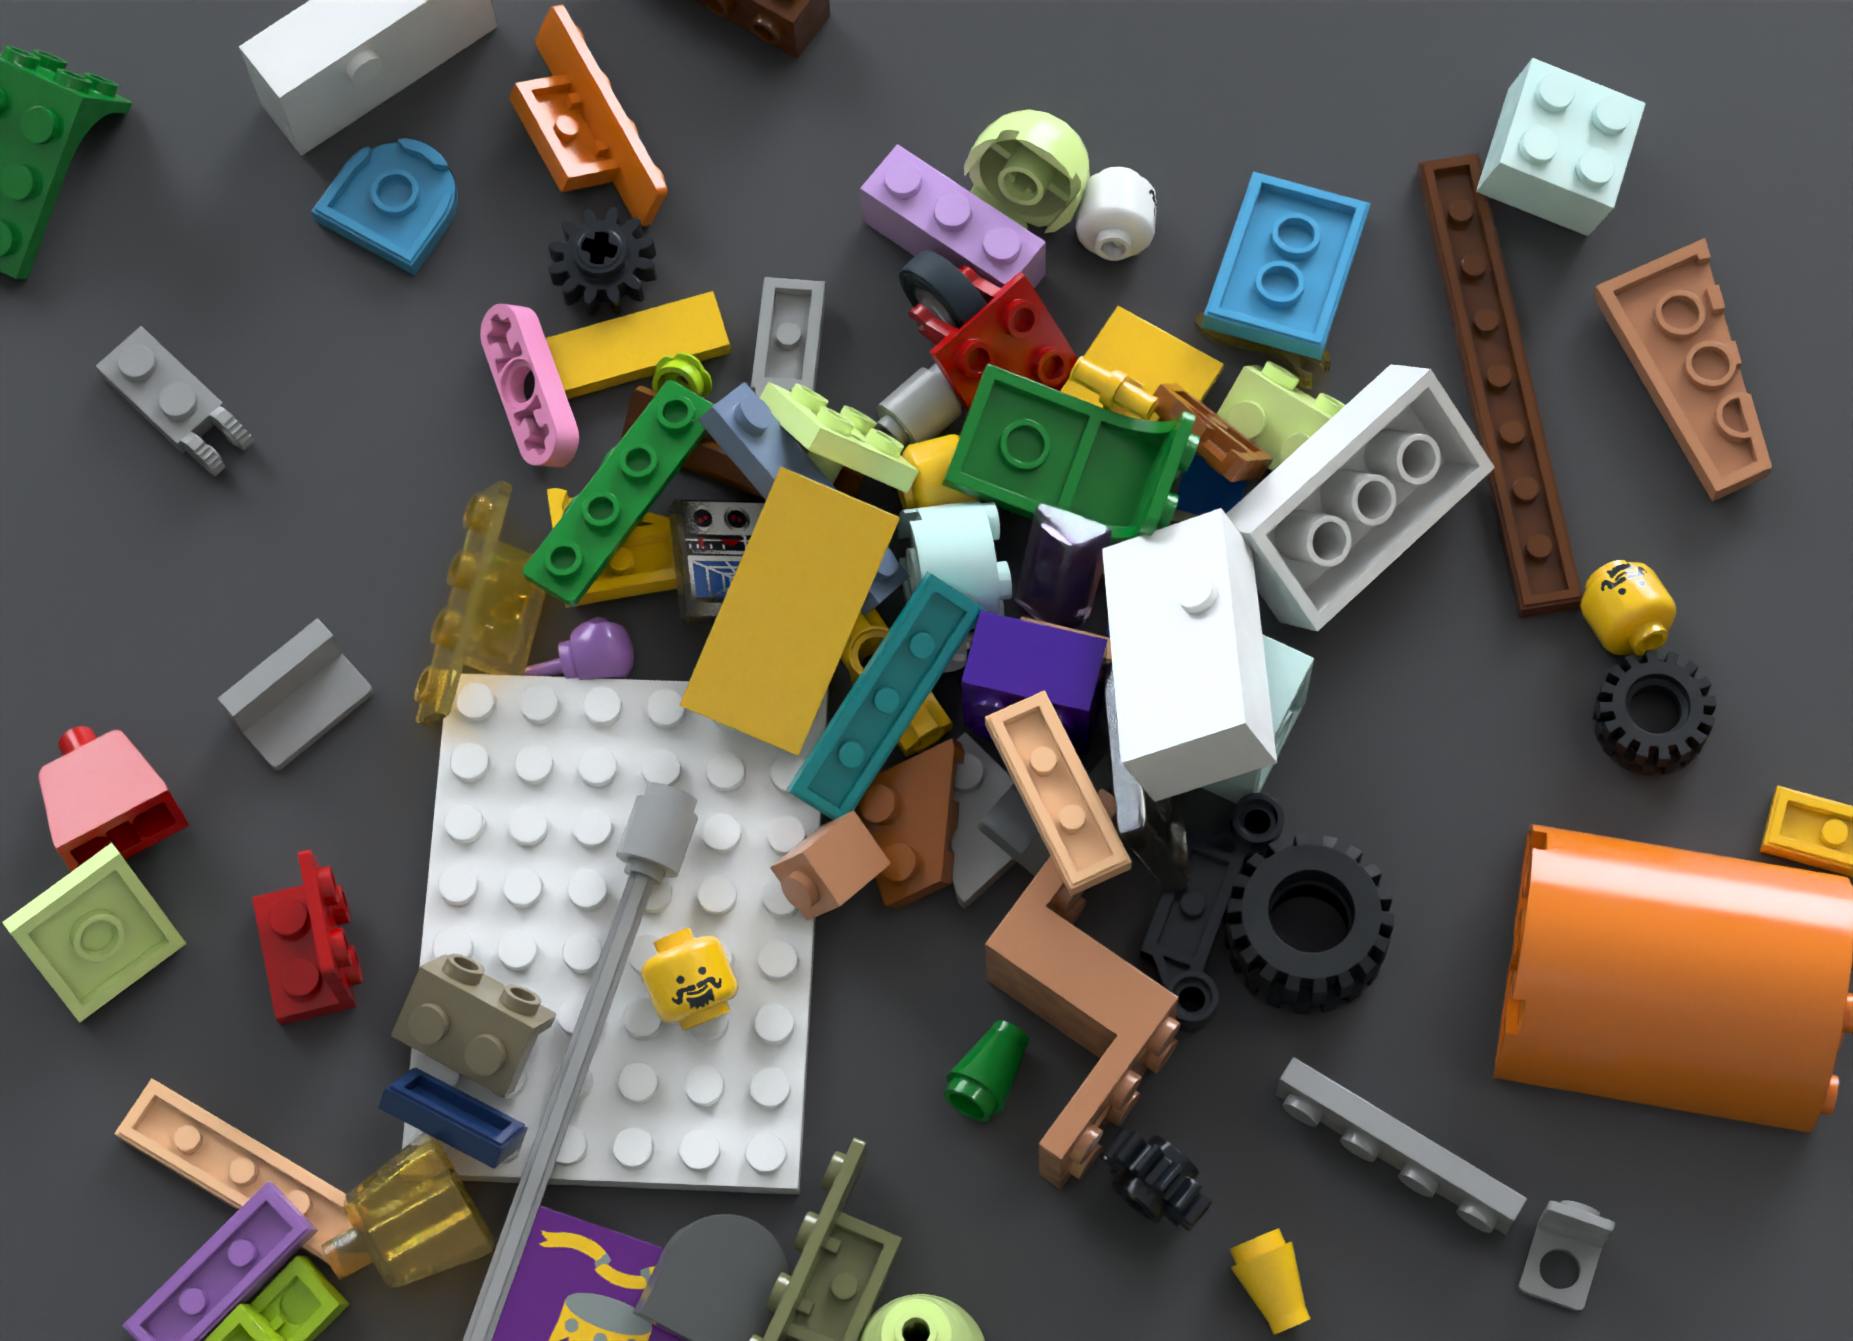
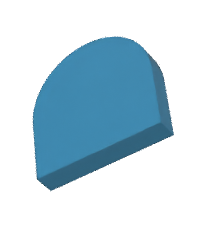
M403 138L399 139L398 142L382 144L371 149L367 146L356 152L340 170L311 213L317 223L415 276L450 227L457 211L458 191L453 174L446 160L439 152L423 142Z

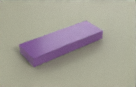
M267 1181L122 1326L136 1341H204L239 1304H245L318 1230L274 1183Z

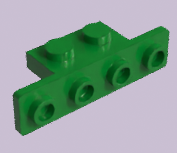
M673 380L666 381L618 445L607 453L598 471L582 492L570 501L559 522L523 567L524 578L570 607L576 606L706 436L708 431L698 419L714 404Z

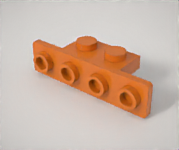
M564 5L551 6L537 34L535 45L553 76L515 83L509 100L561 193L613 182L632 218H639L642 227L651 225L668 194L664 176L661 170L654 165L639 139L635 124L627 118L619 104L607 75L600 70L585 44V38L581 29L573 23Z

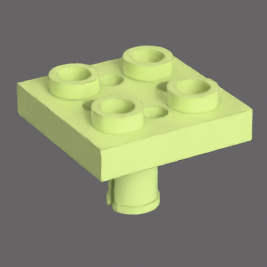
M768 382L763 390L760 399L767 404L771 413L780 422V425L809 450L807 453L808 457L832 485L842 467L846 466L908 493L919 470L900 455L904 446L899 441L874 429L877 423L873 419L844 405L840 413L826 407L828 404L827 399L800 384H795L790 392Z

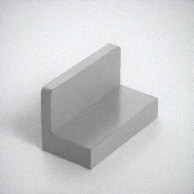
M317 618L217 699L232 723L274 770L279 771L373 695V689L368 681L342 654L334 635Z

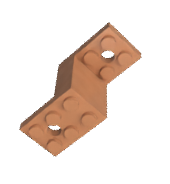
M1101 788L1097 794L1120 840H1122L1126 831L1122 827L1123 802ZM1050 856L985 943L987 981L1100 1058L1039 1143V1175L1061 1189L1071 1174L1080 1180L1088 1172L1101 1152L1102 1146L1098 1142L1104 1128L1109 1121L1120 1126L1127 1118L1140 1097L1141 1093L1136 1091L1142 1080L1143 1074L1148 1068L1157 1074L1174 1052L1179 1042L1174 1037L1181 1023L1175 1020L1178 996L1073 925L1083 911L1087 900L1081 897L1084 891L1070 896Z

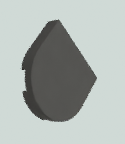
M719 1214L701 1218L678 1230L668 1241L633 1314L683 1341H750L753 1334L764 1338L774 1316V1313L766 1310L771 1291L781 1272L790 1275L785 1254L775 1237L754 1220L733 1214Z

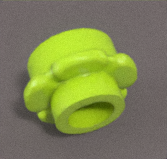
M684 352L677 353L675 357L666 355L656 365L655 375L652 380V389L658 392L666 381L673 380L702 398L711 393V376L693 355ZM679 376H683L688 381V384L684 383Z

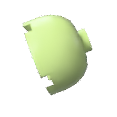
M1030 109L1003 115L991 123L978 137L964 164V175L966 176L969 172L974 184L970 191L972 194L1025 229H1028L1027 223L1038 227L1047 226L1044 233L1055 232L1071 221L1084 196L1087 181L1090 178L1088 154L1080 136L1066 122L1046 112Z

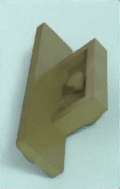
M854 1137L847 1154L839 1151L834 1153L821 1188L830 1192L820 1214L809 1211L799 1229L794 1249L801 1251L802 1254L792 1276L781 1272L771 1291L766 1310L774 1313V1316L764 1338L753 1334L750 1341L859 1340L902 1246V1237L843 1213L867 1161V1142Z

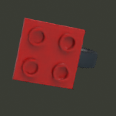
M925 250L916 255L900 271V284L913 306L908 312V316L917 321L919 326L917 330L936 345L929 353L967 412L987 364L1058 391L1063 388L1078 358L1025 274L1018 273L1000 288L981 278L969 266L963 264L957 268L946 258L930 250Z

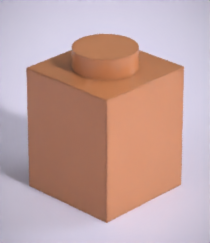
M853 810L821 825L772 865L770 869L780 881L786 899L799 909L808 921L840 907L889 866L891 862Z

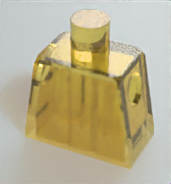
M423 1132L345 1196L343 1209L353 1227L322 1244L324 1255L340 1280L373 1262L385 1284L390 1289L481 1258L493 1252L494 1236L439 1140Z

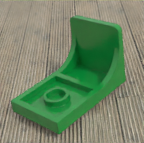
M5 45L3 53H0V272L15 279H28L69 165L79 144L91 127L102 117L111 113L128 114L132 102L116 94L119 85L113 81L88 72H84V75L80 76L65 70L68 64L67 61L47 52L33 49L31 54L19 48Z
M987 364L941 485L985 502H994L998 507L1047 526L1051 514H1056L1100 529L1103 532L1100 544L1112 546L1141 535L1151 536L1154 531L1168 527L1175 512L1179 495L1170 492L1171 486L1175 485L1180 472H1187L1196 453L1200 436L1190 433L1196 415L1182 411L1172 421L1156 422L1136 419L1109 411L999 367Z

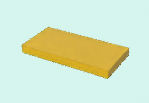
M780 467L679 706L799 756L900 517L784 467Z

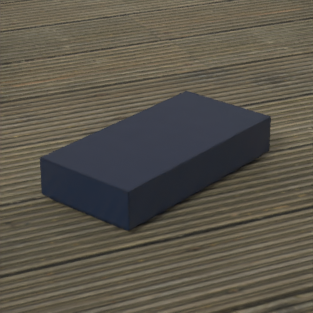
M412 1068L387 1086L378 1106L382 1111L493 1169L521 1147L528 1130L524 1123L418 1068Z

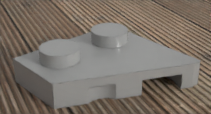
M966 732L956 740L962 743L965 754L964 764L957 763L953 800L960 804L957 829L951 839V847L955 853L952 882L958 904L964 910L1017 863L1016 860L978 828V824L1014 782L1011 776Z

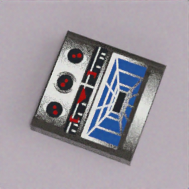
M674 499L669 506L681 625L714 624L764 507V501Z

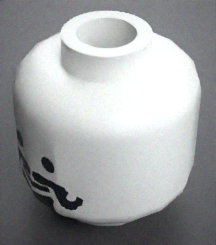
M1110 167L1092 175L1087 181L1084 196L1077 208L1075 228L1078 240L1087 250L1106 260L1118 261L1138 255L1150 246L1155 234L1157 211L1155 189L1145 178L1129 168Z

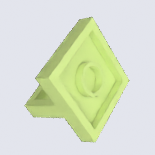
M112 843L2 922L79 1023L187 944Z

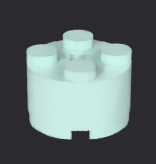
M979 500L901 510L898 522V539L910 538L911 548L906 549V557L899 558L900 565L910 575L902 583L906 604L928 571L985 608L984 612L1004 616L1003 600L1011 599L1012 582L1008 563L1006 561L997 562L993 540H999L1000 522L995 503H981ZM977 621L973 625L972 629H976Z

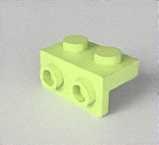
M1267 361L1264 368L1259 365L1243 367L1217 415L1271 455L1274 460L1268 469L1274 471L1336 415L1345 404L1324 393H1320L1317 399H1314L1296 388L1300 380L1296 375L1273 362Z

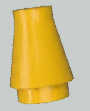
M1279 1228L1230 1248L1236 1265L1230 1268L1268 1321L1273 1335L1311 1319L1305 1306L1292 1241L1285 1243Z

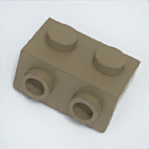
M460 954L442 955L422 965L418 970L391 1036L503 1098L514 1092L538 1035L552 1027L557 1014L541 1005V998L533 991L519 985H504L485 975L484 967L469 957Z

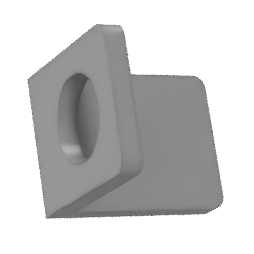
M1569 1200L1561 1201V1203L1549 1201L1538 1220L1518 1285L1519 1291L1576 1312L1581 1311L1587 1300L1601 1250L1612 1235L1615 1222L1600 1217L1599 1211L1579 1202ZM1553 1251H1563L1571 1255L1579 1268V1276L1576 1283L1565 1289L1549 1286L1540 1274V1262L1546 1254Z

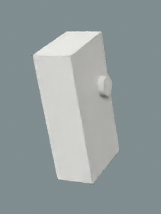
M309 0L240 45L239 49L262 107L299 154L303 156L498 26L491 0Z
M1391 364L1228 511L1226 515L1253 551L1257 590L1278 621L1318 632L1495 467L1431 369Z
M1220 508L1156 530L1151 536L1141 535L1103 548L1121 763L1156 802L1276 764L1277 756L1253 551L1224 511Z

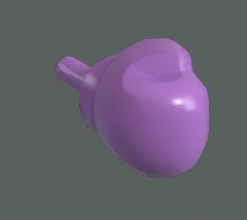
M596 617L577 626L572 631L570 640L559 642L560 658L524 667L523 671L524 676L551 677L564 673L566 679H625L629 676L634 666L633 644L628 632L622 625L608 622L605 618Z

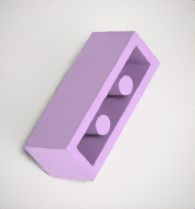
M898 144L860 188L863 222L914 256L925 250L936 252L957 268L963 264L969 266L981 278L1000 288L1018 273L1025 274L1033 288L1046 275V242Z

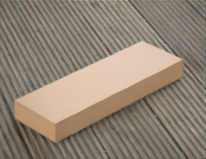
M1045 690L986 716L985 725L1070 896L1130 870L1132 861Z

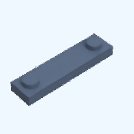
M745 382L713 405L698 419L766 500L780 467L837 490L791 435L780 425V422L771 413L767 404L758 398ZM889 548L885 552L862 606L861 612L864 616L910 577Z

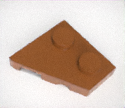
M1177 383L1160 384L1152 395L1159 398V403L1154 411L1159 416L1156 422L1172 421L1182 411L1196 415L1190 432L1200 436L1196 451L1205 459L1210 467L1230 482L1260 479L1274 460L1271 455Z

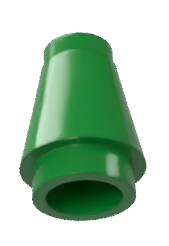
M996 1020L992 1028L983 1035L946 1075L948 1086L943 1093L946 1101L961 1114L979 1122H987L993 1113L1002 1112L1023 1058L1024 1050L1029 1043L1028 1036L1014 1024L1004 1020Z

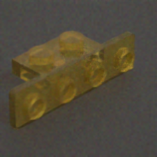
M502 480L481 493H475L464 513L463 527L469 530L463 550L457 552L448 570L447 584L452 586L447 608L444 607L439 612L431 631V642L436 644L431 666H427L421 673L414 693L415 701L420 703L416 722L425 726H430L449 716L463 665L492 675L524 676L546 592L524 578L522 569L533 554L498 541L513 487L512 484Z

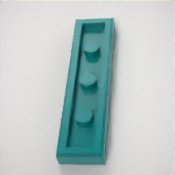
M927 571L787 787L788 792L832 820L853 811L979 618L980 611H983L985 608Z

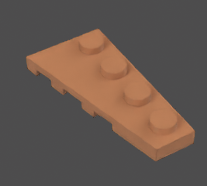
M1703 238L1597 285L1593 298L1713 502L1767 478L1772 469V464L1752 396L1746 392L1740 371L1741 358L1736 341H1732L1724 316L1726 307L1719 284L1715 285L1709 265L1710 252L1706 239Z

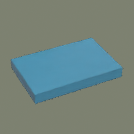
M1253 171L1203 315L1202 328L1321 360L1369 215L1371 203Z

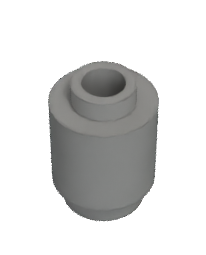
M935 363L929 369L922 367L876 406L880 417L876 428L896 439L906 448L911 444L937 437L961 416V406L963 404Z

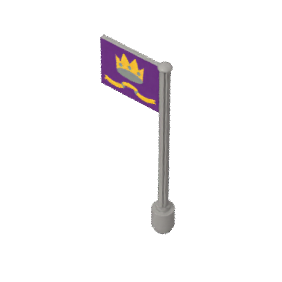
M648 783L645 794L636 797L616 856L621 861L627 863L624 872L629 877L463 1341H683L633 1314L664 1248L540 1206L653 886L661 885L663 877H678L698 821V816L694 813L697 799L678 788L661 783Z

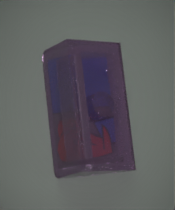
M1046 504L1037 506L1014 601L1035 620L1072 629L1088 621L1104 566L1102 549L1109 546L1112 530L1099 522Z

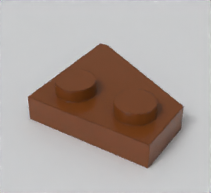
M949 739L878 773L854 809L891 862L889 866L875 877L885 907L893 910L900 909L952 884L955 853L951 847V839L957 829L960 804L954 801L953 797L957 763L964 764L965 754L962 743L954 739Z

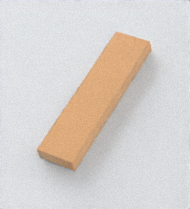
M152 1078L114 1133L123 1142L236 1210H239L267 1181L274 1183L318 1230L301 1249L336 1270H339L374 1215V1212L369 1207Z

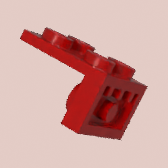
M311 849L297 852L303 885L252 897L275 1018L280 1026L357 1007L353 986L363 984L362 970L354 945L349 946L345 930L340 926L351 922L343 886H337L331 866L321 868Z

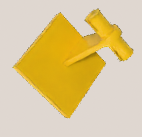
M1117 306L1086 354L1081 356L1073 366L1069 379L1060 392L1121 415L1141 420L1157 421L1159 416L1154 411L1159 403V398L1152 395L1160 384L1177 383L1202 402L1223 371L1224 364Z

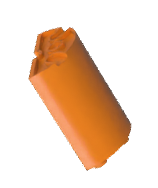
M1530 824L1527 830L1513 930V948L1507 972L1493 1078L1807 1133L1812 1132L1820 1114H1833L1838 1094V1076L1833 1075L1837 1053L1841 1047L1844 1033H1853V993H1848L1851 969H1853V886L1848 877Z

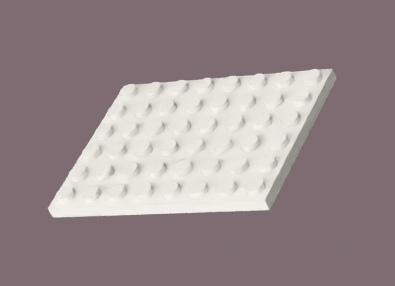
M448 673L419 968L442 955L460 954L480 963L485 969L484 974L504 985H519L533 991L541 998V1005L554 1011L557 1015L552 1027L538 1035L514 1092L505 1098L414 1048L411 1049L410 1070L418 1068L524 1123L528 1130L521 1147L493 1169L404 1122L400 1174L403 1178L502 1183L520 1182L629 877L624 872L627 863L621 861L616 856L636 797L645 794L648 783H661L685 791L697 799L694 813L698 816V821L678 877H663L661 885L653 886L548 1184L800 1194L816 917L807 921L801 911L786 899L781 883L770 867L822 825V813L789 793L787 787L827 727L828 688L801 752L797 756L679 706L689 681L604 678L579 680V678L566 679L565 677ZM690 927L695 939L702 936H714L720 940L738 982L739 989L735 997L728 1001L731 1009L730 1012L682 1031L679 1022L665 1023L658 1017L643 981L641 969L648 959L658 954L653 942Z

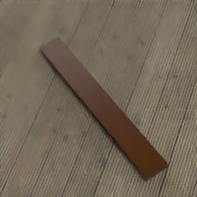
M1479 154L1419 162L1417 168L1418 181L1479 444L1495 467L1486 477L1518 617L1522 618L1581 608L1580 603L1583 594L1488 196L1476 192L1482 174Z

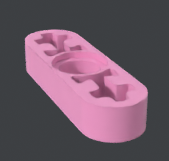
M496 304L487 311L483 318L480 337L521 456L531 465L564 467L572 461L577 452L579 431L536 313L528 307ZM532 370L535 377V388L532 397L527 401L524 395V382L527 374Z

